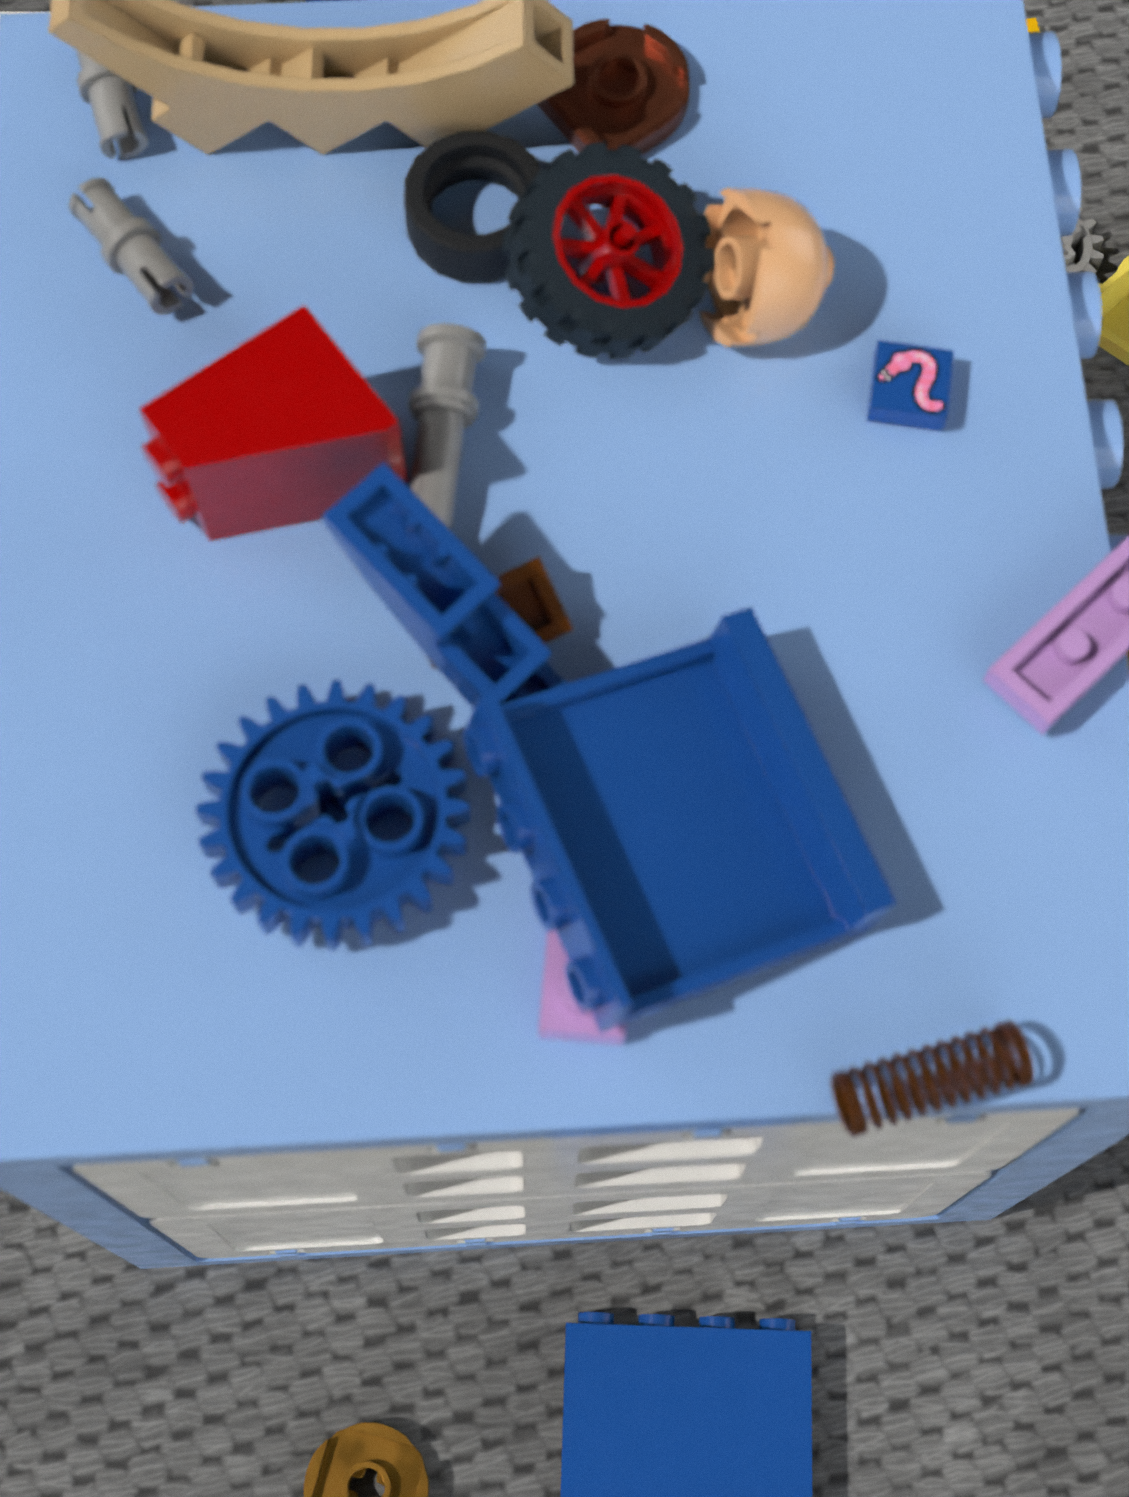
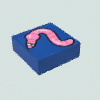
M878 340L873 357L866 420L943 431L948 416L954 351Z

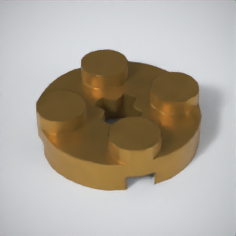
M364 1422L336 1432L317 1448L306 1470L304 1497H358L357 1492L350 1490V1482L353 1477L363 1478L367 1468L376 1470V1481L380 1485L385 1486L382 1497H429V1477L422 1454L406 1435L384 1424Z

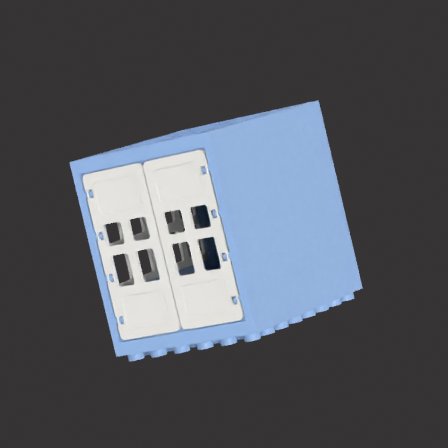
M340 0L191 7L245 21L301 28H362L420 20L473 5L482 0ZM547 0L573 21V29L599 19H609L610 25H626L643 29L644 24H648L663 31L680 47L688 62L690 91L686 114L679 127L671 136L640 157L649 162L658 158L673 169L669 176L679 186L686 182L695 194L697 200L693 205L698 215L703 214L709 204H723L726 198L719 192L726 188H756L785 194L806 206L821 228L826 245L829 246L833 255L834 272L832 281L828 288L825 289L820 305L805 327L782 340L758 346L727 347L714 341L704 326L699 311L716 313L708 287L703 300L692 309L693 314L681 326L654 348L644 353L642 349H639L630 357L624 359H610V353H600L596 358L585 357L576 353L577 346L568 342L559 346L544 335L547 328L537 318L530 322L519 307L523 299L518 289L510 290L506 277L493 282L463 283L437 274L417 256L407 235L404 208V179L415 157L426 148L389 122L385 121L330 152L321 155L280 127L267 121L207 155L151 121L153 97L137 88L134 97L143 129L149 140L148 146L142 153L134 157L121 159L117 140H115L114 145L117 154L114 159L108 158L102 153L100 148V137L91 105L82 99L79 92L77 77L81 67L76 49L48 32L50 12L0 14V1189L138 1268L148 1269L991 1220L1129 1135V664L1127 654L1043 735L983 681L988 669L1129 536V533L1108 534L1101 489L1113 488L1117 484L1121 473L1123 428L1120 413L1112 399L1086 400L1080 360L1093 358L1099 345L1102 324L1100 288L1095 274L1091 271L1066 272L1061 236L1073 234L1079 218L1081 205L1080 166L1073 149L1047 150L1042 118H1051L1054 115L1059 101L1062 76L1060 45L1056 34L1052 31L1028 32L1023 0ZM537 104L485 130L517 141L534 155L541 170L543 167L547 168L554 158L564 151L573 149L575 154H578L577 150ZM94 178L106 179L114 187L115 193L136 217L146 218L160 233V246L180 270L185 272L193 281L194 287L189 299L182 296L174 285L169 287L184 304L181 308L165 315L156 314L126 275L115 273L102 259V246L85 225L70 211L69 203L73 193L80 196L89 208L94 207L86 195L78 188L82 183ZM486 180L464 181L446 188L433 200L432 215L445 228L462 234H487L504 228L511 222L507 219L519 198L506 187ZM596 204L585 205L601 227L604 228L608 208ZM565 213L562 218L560 238L586 240ZM623 216L624 220L631 222L629 219ZM631 222L637 228V230L640 231L638 227L633 222ZM649 244L639 247L633 255L654 266ZM565 257L579 279L582 275L577 267L578 258ZM624 272L630 299H640L646 296L651 287ZM606 281L600 284L591 283L589 286L599 295L610 297ZM305 305L400 422L407 484L410 488L418 422L412 417V412L409 410V397L414 388L420 385L423 356L417 351L418 333L424 327L442 323L468 327L480 333L486 340V353L483 360L476 363L472 393L479 400L478 417L473 421V424L464 429L452 533L494 576L502 574L532 558L540 557L574 629L545 644L553 652L547 659V662L567 683L708 639L722 616L752 607L897 904L864 932L626 1023L624 1045L539 1038L547 930L539 921L532 903L530 888L534 880L521 852L513 853L502 837L497 820V806L500 802L488 775L484 777L478 776L467 756L464 744V730L467 728L473 713L472 707L438 668H432L425 653L370 587L321 520L213 541L207 538L193 518L181 524L168 509L158 493L155 483L160 481L142 452L141 445L148 442L150 438L139 408ZM878 340L954 351L948 416L943 431L866 420L873 357ZM333 680H340L346 701L351 702L357 701L361 691L368 683L375 686L378 708L384 710L399 695L406 697L408 706L407 725L427 714L432 716L435 733L428 745L451 739L454 744L455 759L444 770H465L468 789L453 798L466 801L471 806V822L461 826L449 827L466 837L468 848L466 855H442V858L453 869L454 883L452 886H446L428 881L425 885L431 895L434 909L427 913L407 902L401 907L406 931L400 934L391 928L384 918L373 921V945L367 947L359 938L355 927L344 928L337 951H330L322 928L317 927L313 928L309 938L302 947L295 946L290 936V920L285 919L269 935L263 933L257 922L262 903L252 910L239 915L235 911L230 898L240 883L230 887L218 888L210 871L223 858L205 857L199 845L198 839L217 828L203 825L196 814V805L220 799L206 790L201 777L203 772L228 771L227 766L220 759L216 745L219 741L241 747L244 745L246 740L238 722L242 715L263 726L271 720L267 710L266 698L273 696L289 711L298 707V685L305 684L311 691L316 703L327 701L329 688ZM350 747L339 752L334 757L331 766L341 772H354L366 766L373 755L370 751L363 748ZM391 776L384 780L381 787L398 786L401 779L397 776ZM282 786L270 789L262 796L258 803V809L266 813L285 811L295 803L299 792L293 788ZM335 803L327 805L322 809L323 816L328 815L335 825L349 818L348 813L339 810ZM390 814L380 818L372 827L370 834L383 842H395L408 835L414 823L403 815ZM274 840L268 846V850L278 852L284 848L288 840ZM324 854L309 857L301 864L297 872V878L308 884L325 882L335 875L340 862L338 859ZM1008 1019L1016 1023L1021 1029L1028 1043L1034 1064V1080L1030 1086L1025 1085V1087L1021 1088L1015 1084L1011 1092L1003 1086L1000 1080L1001 1090L996 1096L989 1091L985 1083L986 1095L983 1100L974 1094L970 1086L971 1100L969 1104L964 1103L960 1099L955 1088L957 1103L954 1109L946 1104L940 1091L942 1108L937 1113L931 1108L924 1091L919 1061L912 1055L911 1065L920 1081L927 1103L925 1117L920 1116L913 1105L907 1085L905 1066L897 1059V1071L905 1085L912 1107L913 1116L910 1122L902 1117L895 1099L890 1070L883 1063L882 1075L887 1082L897 1110L898 1121L896 1125L890 1124L885 1116L878 1093L876 1076L868 1068V1081L877 1098L883 1118V1126L881 1130L874 1127L866 1107L862 1082L854 1072L853 1081L866 1114L868 1131L866 1135L863 1134L861 1136L858 1134L854 1138L844 1128L832 1093L831 1075L834 1070L839 1072L842 1068L848 1072L852 1065L862 1070V1066L866 1061L876 1065L881 1056L891 1061L892 1056L896 1052L903 1056L906 1055L910 1048L920 1052L925 1043L935 1047L939 1039L949 1043L954 1035L963 1039L968 1031L978 1035L979 1030L983 1026L992 1030L997 1022L1000 1023L1002 1021L1005 1023ZM985 1033L983 1041L992 1055L991 1037ZM970 1038L969 1046L978 1061L977 1043L973 1038ZM955 1042L954 1050L964 1067L962 1046ZM1011 1043L1012 1050H1013V1053H1014L1016 1062H1017V1064H1018V1066H1019V1068H1020L1018 1056H1017L1016 1051H1015V1049H1014V1047H1013V1045H1012V1043ZM941 1046L940 1056L951 1076L948 1051ZM927 1050L925 1058L938 1085L934 1058ZM1000 1057L1003 1070H1004L1005 1075H1006V1077H1007V1079H1008L1007 1072H1006V1070H1005V1068H1004L1002 1059H1001V1057ZM986 1061L987 1069H988L989 1075H990V1077H991V1080H992V1082H993L992 1075H991V1072H990L988 1063H987V1061ZM972 1067L973 1074H974L975 1080H976V1082H977V1078H976L974 1069H973V1067Z

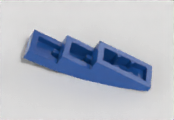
M382 462L322 515L321 521L370 587L473 710L480 694L493 689L499 704L502 705L568 684L547 662V659L553 652L495 593L501 585L497 578L385 462Z

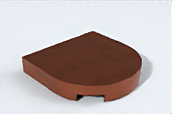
M609 19L591 21L573 29V85L537 103V105L578 153L581 152L586 144L600 142L606 143L607 150H617L621 145L632 146L641 150V156L665 141L681 124L689 101L688 62L676 42L654 26L644 24L643 29L626 25H610Z

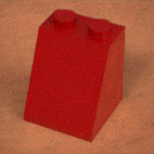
M305 305L139 408L150 438L148 442L141 445V449L148 463L160 479V481L155 483L158 493L168 509L181 524L193 518L210 541L321 520L325 512L382 462H385L408 486L400 422Z

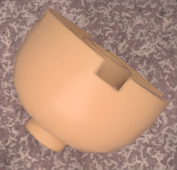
M726 188L719 192L726 198L723 204H709L703 213L706 215L711 234L706 238V247L713 249L714 252L713 269L705 275L703 281L709 283L708 287L716 313L699 310L702 321L714 341L727 347L758 346L777 342L805 327L822 301L825 289L828 288L832 281L834 272L833 255L829 246L826 245L821 228L805 205L788 195L756 188Z

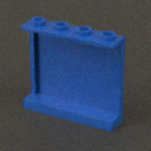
M752 607L722 616L708 639L500 705L493 689L480 694L467 728L464 730V744L467 756L478 776L484 777L488 775L500 802L497 806V820L502 837L513 853H522L534 880L530 891L537 917L548 932L556 930L569 960L565 965V975L571 995L583 1012L591 1010L600 1033L864 932L897 904Z
M579 1312L578 1323H566L560 1497H812L811 1331H796V1320L783 1318L759 1319V1329H736L735 1318L724 1316L699 1317V1327L675 1326V1316L640 1314L638 1315V1325L614 1324L613 1313Z

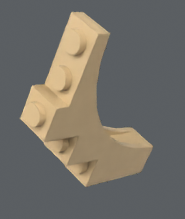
M51 0L49 33L152 96L151 121L207 155L267 121L280 127L321 155L330 152L385 121L427 148L435 140L460 131H485L573 85V21L547 0H482L473 5L420 20L362 28H301L245 21L185 6L172 0Z

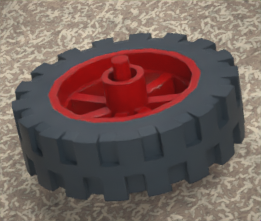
M596 142L586 144L578 154H575L573 149H569L556 156L547 168H542L514 204L507 219L511 221V226L503 235L502 255H509L510 265L505 269L506 279L510 290L518 289L523 299L519 307L530 322L537 318L547 328L544 335L559 346H562L565 342L577 346L576 353L585 357L596 358L600 353H610V359H624L630 357L639 349H642L644 353L654 348L693 314L692 309L703 300L709 283L703 281L704 277L713 269L714 252L713 249L706 247V238L711 234L710 226L706 215H698L693 205L697 198L686 182L679 186L669 176L673 169L658 158L649 162L640 157L641 150L632 146L621 145L617 150H607L606 143ZM596 204L608 208L604 228L601 227L585 205ZM565 213L586 240L560 238L562 218ZM623 216H625L627 219L633 222L640 231H638L637 228L631 222L624 220ZM649 244L654 266L633 255L639 247ZM565 257L578 258L577 267L582 275L579 279ZM624 272L651 287L648 294L640 299L631 300ZM606 281L610 297L599 295L589 286L591 283L600 284Z

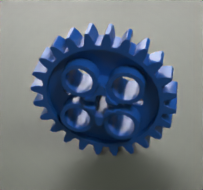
M340 680L332 681L327 701L317 703L305 684L298 685V707L289 711L273 696L266 698L267 710L271 720L261 726L254 720L242 715L238 722L246 740L244 745L241 747L221 741L216 745L220 759L227 766L228 771L203 772L201 777L206 790L215 797L220 798L219 800L207 801L196 805V814L201 823L217 828L205 834L198 841L205 857L223 858L210 871L218 888L230 887L240 883L230 898L235 911L241 915L262 903L257 921L262 932L269 935L285 919L290 920V936L294 945L298 947L303 946L314 927L322 928L330 951H337L342 939L343 929L355 927L359 938L366 947L373 945V921L384 918L390 927L399 934L406 931L401 907L409 902L418 909L430 913L434 908L431 895L425 886L426 883L431 881L440 885L452 886L455 881L453 869L442 858V855L462 856L466 855L468 849L466 837L460 832L449 828L471 822L470 803L453 798L468 789L465 770H444L455 759L454 744L451 739L428 745L435 733L433 717L427 714L407 725L408 706L406 697L399 695L384 710L378 708L375 686L369 683L361 691L356 702L346 701ZM350 747L363 748L370 751L373 755L366 766L354 772H341L331 766L334 757L342 750ZM391 776H397L401 779L398 786L381 787L384 780ZM282 786L293 788L299 792L295 803L285 811L266 813L258 809L259 801L270 789ZM335 803L339 810L348 813L349 818L335 825L328 815L323 816L322 809L327 805ZM390 814L403 815L414 823L411 832L403 839L395 842H383L370 834L374 824L380 818ZM274 840H288L282 850L278 852L268 850V846ZM324 854L330 855L340 862L335 875L325 882L308 884L297 878V872L301 864L309 857Z

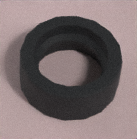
M460 131L435 140L417 155L404 179V208L407 235L417 256L437 274L463 283L493 282L506 277L505 269L510 265L509 255H502L503 235L511 226V222L506 227L487 234H462L445 228L433 217L432 202L450 186L464 181L484 180L504 186L520 198L527 186L541 171L534 155L514 139L490 131Z

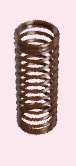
M1008 1019L1005 1023L1002 1021L1000 1023L997 1022L992 1030L983 1026L979 1030L978 1035L968 1031L963 1039L954 1035L949 1043L939 1039L935 1047L925 1043L920 1052L913 1048H910L905 1056L896 1052L892 1056L891 1061L882 1056L878 1059L876 1065L866 1061L862 1066V1070L854 1065L849 1068L848 1072L842 1068L839 1072L834 1070L831 1075V1087L843 1126L849 1135L856 1138L858 1134L861 1136L863 1134L866 1135L868 1122L853 1081L854 1072L862 1082L866 1107L874 1127L878 1130H881L883 1126V1118L875 1093L868 1081V1068L876 1076L878 1093L885 1116L893 1126L898 1121V1115L892 1094L882 1075L883 1063L890 1070L895 1099L902 1117L909 1122L913 1116L912 1107L905 1085L897 1071V1059L905 1066L909 1093L917 1113L922 1117H925L927 1113V1103L920 1081L911 1065L912 1055L919 1061L924 1091L931 1108L937 1113L942 1108L940 1091L946 1104L954 1109L957 1103L955 1088L960 1099L964 1103L969 1104L971 1100L970 1086L974 1094L983 1100L986 1095L985 1083L989 1091L997 1096L1001 1090L1000 1080L1003 1086L1012 1092L1015 1084L1021 1088L1025 1087V1085L1030 1086L1034 1080L1035 1073L1028 1043L1018 1025ZM985 1033L991 1037L992 1055L983 1041ZM970 1038H973L977 1043L978 1061L969 1046ZM955 1042L962 1046L964 1067L954 1050ZM1011 1043H1012V1045H1013V1047H1014V1049H1015V1051H1016V1054H1017V1056H1018L1020 1068H1019V1066H1018V1064H1017V1062H1016V1059H1015V1056H1014V1053H1013V1050H1012ZM941 1046L948 1051L951 1076L940 1056ZM927 1050L934 1058L938 1085L925 1058ZM1000 1057H1001V1059H1002L1004 1068H1005V1070H1006V1072H1007L1008 1079H1007V1077H1006V1075H1005V1072H1004V1070H1003ZM986 1061H987V1063H988V1066H989V1069H990V1072H991V1075H992L993 1082H992L991 1077H990V1075H989V1072H988V1069H987V1065H986ZM972 1067H973V1069H974V1072H975V1075H976V1078H977V1082H976V1080H975Z

